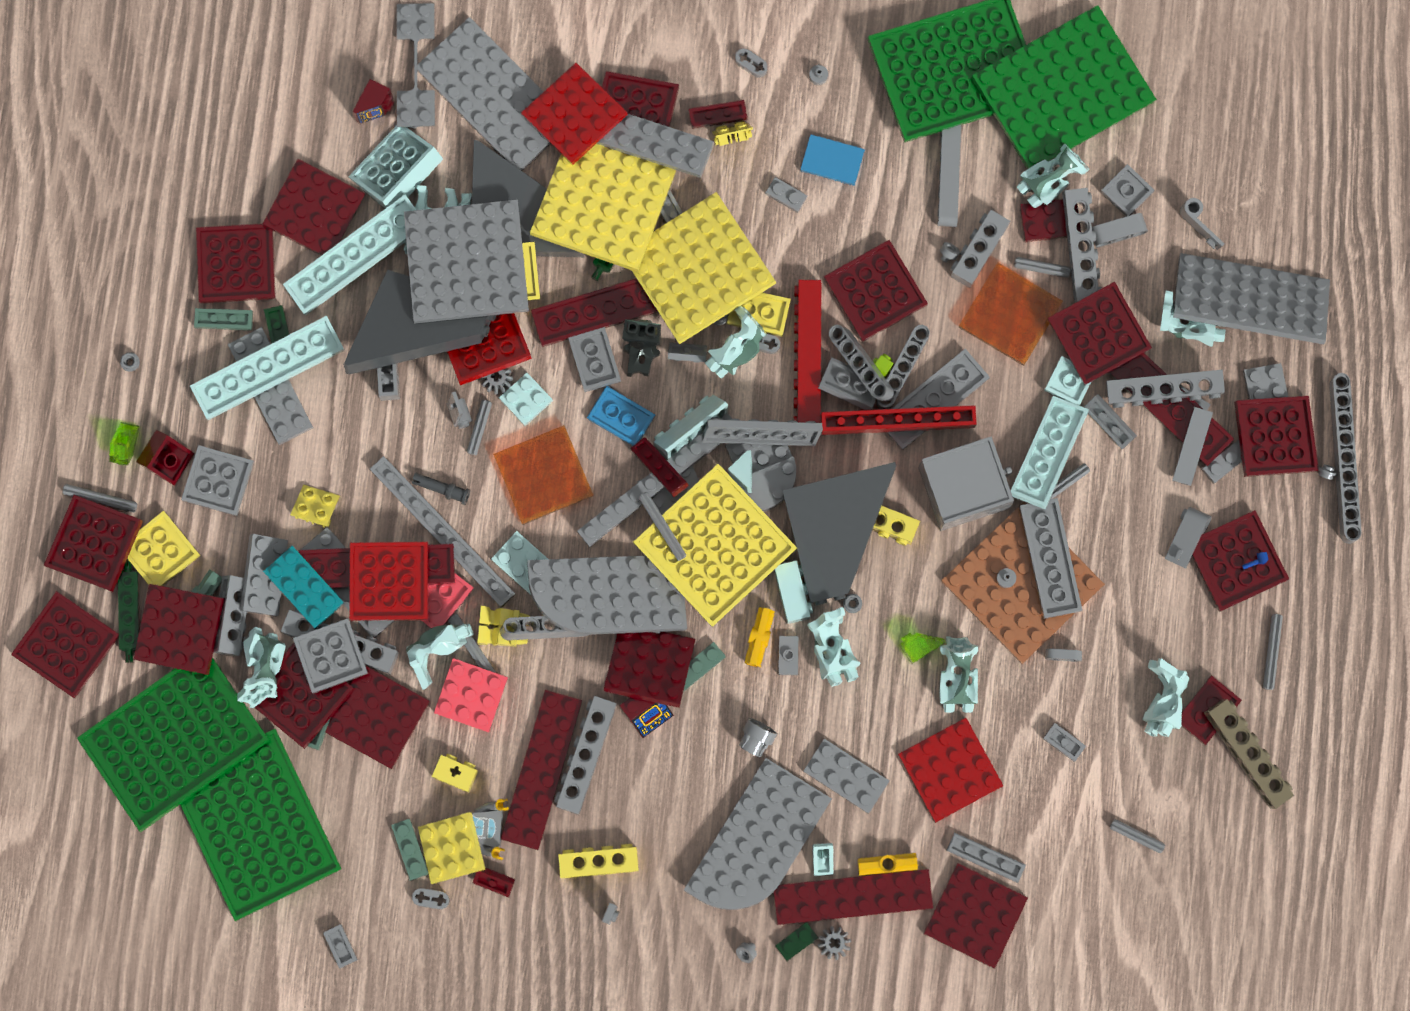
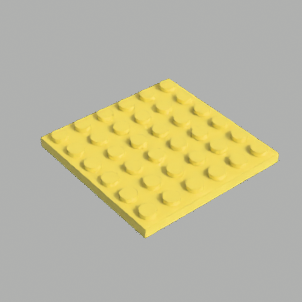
M595 144L574 165L560 155L531 228L530 235L638 272L676 170L599 144Z
M717 192L653 231L638 272L631 270L679 344L776 284L775 279Z
M719 464L710 470L662 515L686 553L684 559L680 561L676 559L654 523L633 541L640 551L711 627L718 623L797 549Z

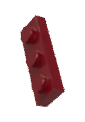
M744 100L689 109L692 129L747 120Z

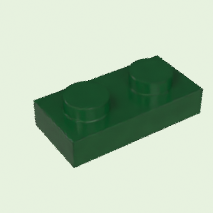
M283 306L264 309L271 344L290 335Z
M806 922L775 946L784 959L788 961L818 939V937Z

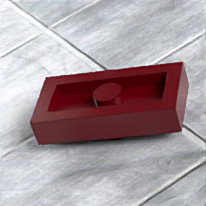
M486 867L485 870L476 872L473 884L508 898L515 882L514 878Z

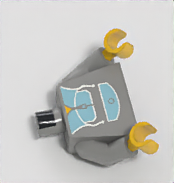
M508 799L487 802L476 808L474 813H472L482 855L503 860L502 857H499V852L505 851V849L500 848L503 811L509 809L504 808L503 803L508 801Z

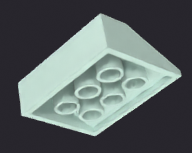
M396 125L350 174L349 178L386 209L403 195L409 197L417 188V185L424 181L443 158L431 144L407 127H397Z
M715 395L704 397L699 402L700 405L694 409L692 407L684 414L685 417L682 420H675L670 424L668 431L665 433L661 431L654 437V446L668 460L704 431L708 420L721 418L728 413V404Z

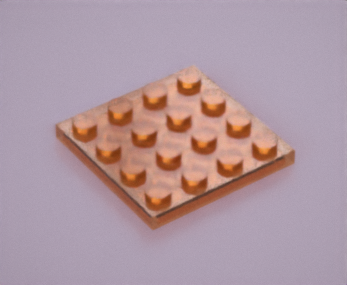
M997 262L960 323L959 328L1024 366L1050 324L1047 318L1056 314L1063 301Z
M564 425L493 454L522 525L593 497L589 483Z

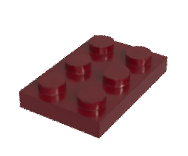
M1063 199L1053 200L1048 205L1042 203L1037 208H1034L1030 203L1020 204L1025 242L1067 237ZM1075 204L1074 210L1079 213L1078 204ZM1077 223L1076 229L1081 232V225Z
M1210 676L1182 711L1181 727L1202 744L1207 745L1217 731L1204 712L1222 699L1231 700L1236 707L1242 700L1217 679Z

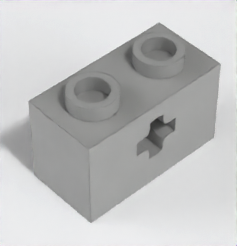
M398 363L377 368L380 400H399Z

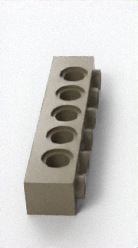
M1222 699L1205 711L1204 714L1269 808L1277 809L1294 796L1292 793L1293 788L1289 782L1282 779L1280 769L1271 763L1269 753L1260 747L1258 737L1253 732L1250 733L1247 728L1248 723L1242 716L1239 717L1235 704L1231 700ZM1226 716H1230L1232 720L1230 726L1225 724ZM1237 732H1241L1243 735L1241 742L1236 740ZM1249 748H1252L1254 751L1252 758L1247 756ZM1260 764H1263L1265 767L1263 774H1260L1258 771ZM1271 780L1276 782L1274 790H1271L1269 787Z

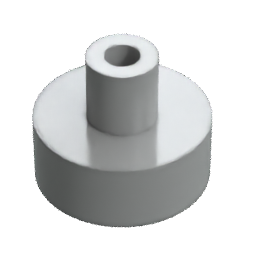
M822 65L812 67L809 74L810 81L815 85L824 84L828 79V70Z
M945 242L940 248V252L943 254L941 260L944 262H948L949 259L956 260L960 254L959 249L948 242Z
M1004 568L997 574L996 581L1000 587L1010 588L1016 582V574L1013 570Z
M741 943L736 949L738 958L745 963H751L757 955L756 946L754 943Z

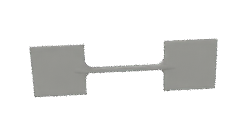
M434 3L397 4V40L410 39L414 42V88L410 91H397V127L435 126V90L418 89L417 73L418 41L421 39H435Z

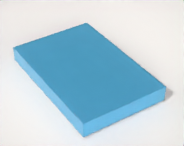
M810 134L800 171L855 186L865 149Z
M606 386L587 419L634 446L642 439L656 415Z

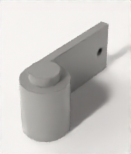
M1190 198L1181 206V216L1207 240L1206 243L1211 248L1219 250L1225 243L1197 218L1203 211L1202 202L1197 198Z
M456 391L452 392L447 407L453 425L459 429L469 426V422L472 421L464 398L458 399Z
M1192 507L1183 510L1180 517L1182 522L1165 557L1166 560L1184 568H1187L1202 533H1205L1211 521L1210 515Z

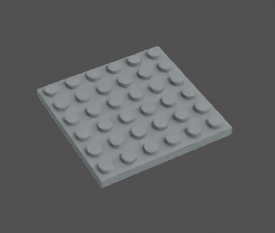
M518 200L404 212L414 324L529 311Z

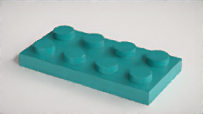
M293 546L263 571L315 629L344 604L339 596Z

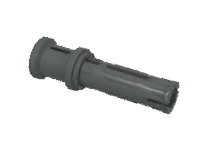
M417 472L412 480V484L443 494L446 499H454L461 502L462 505H466L471 492L468 488L465 490L457 487L455 483L446 484Z

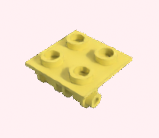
M745 121L734 123V126L727 128V125L716 127V131H712L716 137L714 138L715 145L729 144L727 135L729 136L730 144H732L731 134H734L737 143V133L739 141L749 140L752 137L751 130L753 128L749 123H745Z
M303 484L290 515L294 516L295 519L299 518L306 520V522L310 521L312 524L322 525L324 528L329 527L331 523L330 518L340 496Z

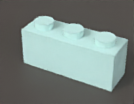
M797 561L780 564L774 572L787 624L810 619V614L813 613L811 602L807 603L805 595H808L806 583L802 584L801 576H804L802 566L798 565Z

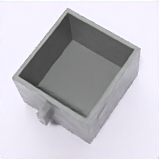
M992 436L924 458L918 467L940 531L1007 510L1014 502L1006 477L1012 474L1011 467H1006L1003 470Z

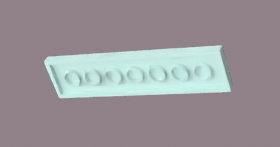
M406 195L396 200L283 284L304 315L317 308L406 242L404 212L416 210Z
M325 316L190 385V388L206 419L210 420L344 351V348L328 317Z

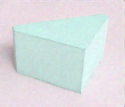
M751 450L746 451L728 468L729 476L747 493H752Z
M833 843L813 844L814 876L834 875Z

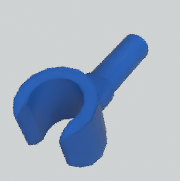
M1267 552L1257 553L1258 560L1242 565L1243 569L1267 563Z

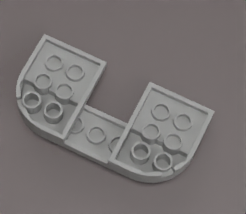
M731 443L725 445L733 464L746 451L751 450L752 493H747L745 490L744 492L763 512L775 508L785 501L782 490L793 488L796 479V463L788 445ZM693 466L681 475L689 486L677 496L673 497L664 488L651 498L661 515L699 482Z

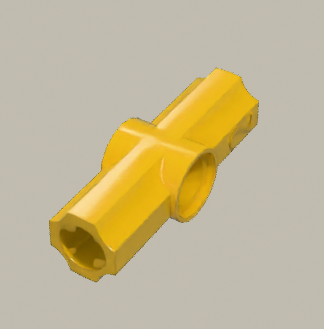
M758 608L755 624L750 633L749 647L744 664L761 667L764 651L768 646L771 634L770 628L775 611L767 608Z
M916 853L857 859L859 876L918 870ZM884 859L892 861L893 867L887 870L883 867L882 862Z

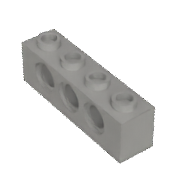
M990 210L988 214L984 213L979 221L982 224L979 230L974 229L970 236L971 243L969 246L965 244L960 252L962 255L960 261L955 260L950 269L953 271L951 277L969 288L973 285L1010 223V220L993 210ZM991 229L993 231V235L987 236L984 233V230ZM980 244L984 250L978 252L974 249V246ZM971 260L974 266L971 268L967 267L964 262Z
M222 576L219 598H224L213 653L240 656V652L243 649L242 637L246 630L245 618L248 612L240 611L244 578ZM235 592H236L237 595H238V600H237V601L234 600V593H235ZM232 611H233L234 614H235V619H234V620L231 619V613H232ZM229 630H230L231 633H232V638H231V639L228 638V632H229Z

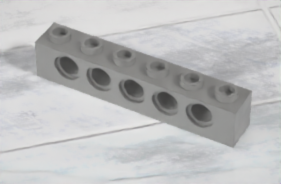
M1088 188L1064 190L1062 192L1074 303L1101 289V287H1098L1097 280L1100 279V270L1096 268L1095 260H1098V251L1094 249L1093 241H1096L1095 230H1092L1091 225L1094 222L1093 211H1090L1089 204H1092L1091 192H1088ZM1075 204L1082 205L1083 212L1081 214L1075 212ZM1077 223L1085 225L1084 232L1081 233L1076 229ZM1082 241L1087 244L1086 251L1079 249V242ZM1082 260L1089 263L1088 270L1081 268L1080 263ZM1084 279L1090 280L1092 284L1090 289L1083 287L1082 282Z
M1223 369L1106 381L1108 405H1113V408L1124 407V404L1132 403V406L1144 405L1143 402L1151 401V404H1161L1163 400L1170 399L1171 403L1181 402L1182 398L1189 397L1190 401L1201 400V396H1209V399L1221 398L1220 394L1225 393ZM1199 382H1208L1209 389L1206 391L1201 390ZM1187 383L1190 386V390L1182 392L1179 385ZM1168 385L1171 392L1163 394L1160 391V386ZM1144 386L1149 387L1151 395H1142L1141 388ZM1124 388H1129L1132 391L1130 398L1122 396L1121 392Z
M297 609L295 611L289 610L281 632L295 638L328 626V624L322 623L316 629L310 624L307 631H301L300 625L308 621ZM353 630L357 643L361 642L364 645L363 650L360 652L365 665L391 675L399 652L395 650L396 647L385 643L384 646L378 644V640L367 636L366 639L359 636V632ZM376 649L381 650V657L373 659L372 652Z
M594 696L593 700L589 699L586 708L589 711L588 716L582 719L580 729H583L581 736L576 737L573 745L576 748L574 755L570 754L567 763L570 766L568 774H563L561 784H563L562 791H558L554 802L557 803V808L577 815L580 814L617 703ZM595 713L603 715V720L600 723L592 721V716ZM590 731L597 734V738L592 742L586 740V734ZM588 750L590 752L589 759L582 760L579 757L580 752ZM581 768L584 770L582 778L577 779L573 776L575 769ZM569 787L577 788L578 793L575 797L567 795Z

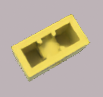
M447 754L446 757L441 755L432 777L469 793L478 773L474 769L475 765L466 761L464 764L457 762V757ZM459 767L458 770L461 774L453 777L451 770Z

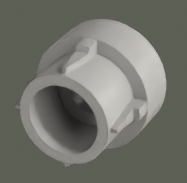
M748 718L743 728L744 736L739 746L745 751L761 757L768 745L773 744L778 733L766 724Z

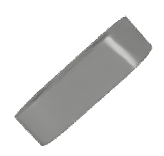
M748 49L737 51L735 61L739 67L757 78L766 75L768 65L762 58ZM746 54L747 60H749L750 63L746 60H743V62L740 61V55L744 56ZM752 64H755L756 66H760V64L763 65V71L759 70L757 72L756 67Z
M767 334L761 339L762 342H759V351L775 354L780 349V340L776 336ZM773 340L777 347L769 349V345L764 344V342L770 343Z
M1046 649L1045 659L1080 662L1082 661V651Z
M420 888L415 890L412 895L413 902L422 907L445 909L450 903L449 896L441 891ZM424 892V896H428L430 899L419 903L416 895ZM440 895H443L446 903H442L441 906H438V902L432 901L433 897L439 898Z

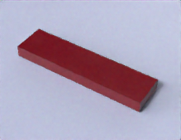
M646 437L630 448L632 453L673 497L689 486L685 479Z

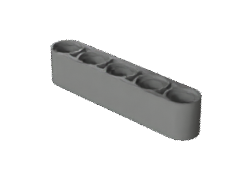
M841 325L832 326L829 330L831 341L870 394L884 402L891 400L894 395L893 388L851 331ZM842 331V336L838 339V334ZM853 345L852 351L848 352L849 347ZM863 359V364L859 367V362ZM871 374H874L873 379L869 381ZM884 388V393L880 396V390Z
M918 325L913 329L891 370L887 381L889 383L895 380L899 383V387L893 388L894 395L890 400V404L883 405L877 399L876 405L880 410L892 408L925 347L930 335V331L925 325ZM922 331L926 337L919 339L916 336V332ZM912 347L916 349L917 354L909 355L907 349ZM900 364H905L908 367V370L906 372H901L898 369V366ZM884 388L881 389L880 396L884 393Z
M545 616L508 618L500 629V635L505 640L588 636L561 629L550 622ZM544 624L550 625L552 630L546 629ZM525 625L531 626L533 631L527 630ZM506 626H511L514 632L508 631Z

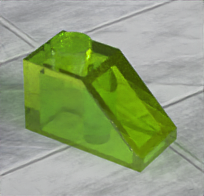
M120 423L110 442L109 462L129 465L134 455L139 425Z
M909 633L901 638L902 642L899 646L910 663L914 664L943 645L945 640L920 633H915L914 635Z

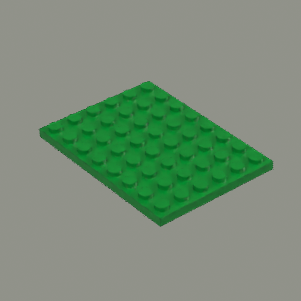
M986 0L867 37L904 143L958 125L993 116V112L971 76L1026 45L1010 0Z
M1099 5L971 76L1027 169L1043 160L1048 162L1053 160L1061 152L1060 149L1064 144L1073 149L1157 100Z
M213 657L209 675L175 668L77 737L140 832L270 741L245 703L237 701L238 693Z
M276 729L265 733L270 741L180 804L234 921H238L342 870Z

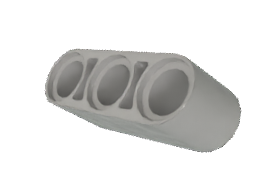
M1142 213L1092 227V230H1095L1096 241H1094L1096 247L1106 246L1148 232Z

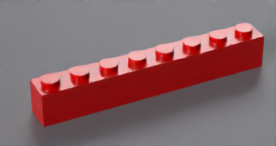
M798 280V285H794V297H798V304H794V315H798V323H794V334H798V341H794V353H797V360H794V371H797V379H794V390H797V397H794L793 409H797V416H793V420L800 423L808 421L821 423V389L818 388L821 382V280Z
M976 405L821 412L823 427L821 434L975 428L977 425Z

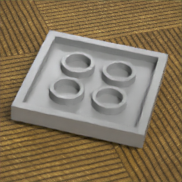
M198 445L181 500L238 516L254 461Z
M348 618L293 638L312 693L368 674Z

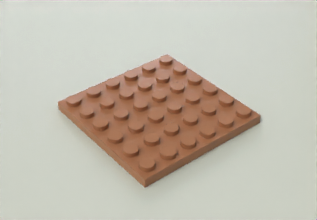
M1019 507L941 580L1021 664L1075 614L1044 619ZM1069 548L1081 606H1083L1105 584ZM1004 568H1009L1016 574V582L1010 588H1002L996 581L997 574Z

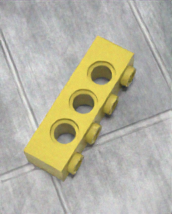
M881 506L878 516L884 519V523L882 525L875 523L873 530L877 531L878 535L888 539L892 537L896 539L895 542L904 546L907 544L911 545L920 521ZM894 523L900 524L902 531H893L892 525Z
M623 844L620 849H613V846H603L599 851H594L593 848H583L582 852L574 853V849L562 850L563 854H558L561 879L639 871L637 847H633L632 844ZM615 854H621L624 857L623 862L619 865L614 864L612 861ZM598 855L604 858L603 865L599 867L593 864L594 857ZM578 857L583 858L585 861L582 868L574 867V860Z

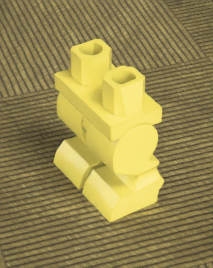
M481 606L478 645L492 644L493 646L517 647V645L527 644L528 639H503L500 635V629L508 618L530 617V615L520 613V610L503 608L491 610L490 607ZM494 625L497 628L489 629L488 626ZM506 626L508 631L514 632L511 626Z

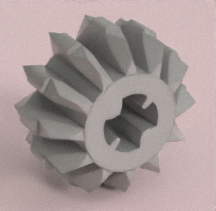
M503 369L480 378L484 380L482 386L487 387V392L489 393L493 389L496 395L498 394V389L505 393L504 386L507 388L511 387V384L507 381H513V377L509 376L511 369ZM496 374H498L501 378V380L498 379L499 381L497 382L494 381Z
M832 926L830 927L831 934L826 929L823 930L827 937L819 936L818 939L824 941V943L818 944V947L825 946L826 949L822 950L821 954L823 955L828 951L827 959H831L832 953H834L835 960H838V952L845 957L846 954L842 949L850 950V947L845 946V943H850L851 939L844 940L848 933L845 932L840 935L841 927L835 933ZM831 938L840 941L838 948L830 947L829 944L831 942L829 941Z

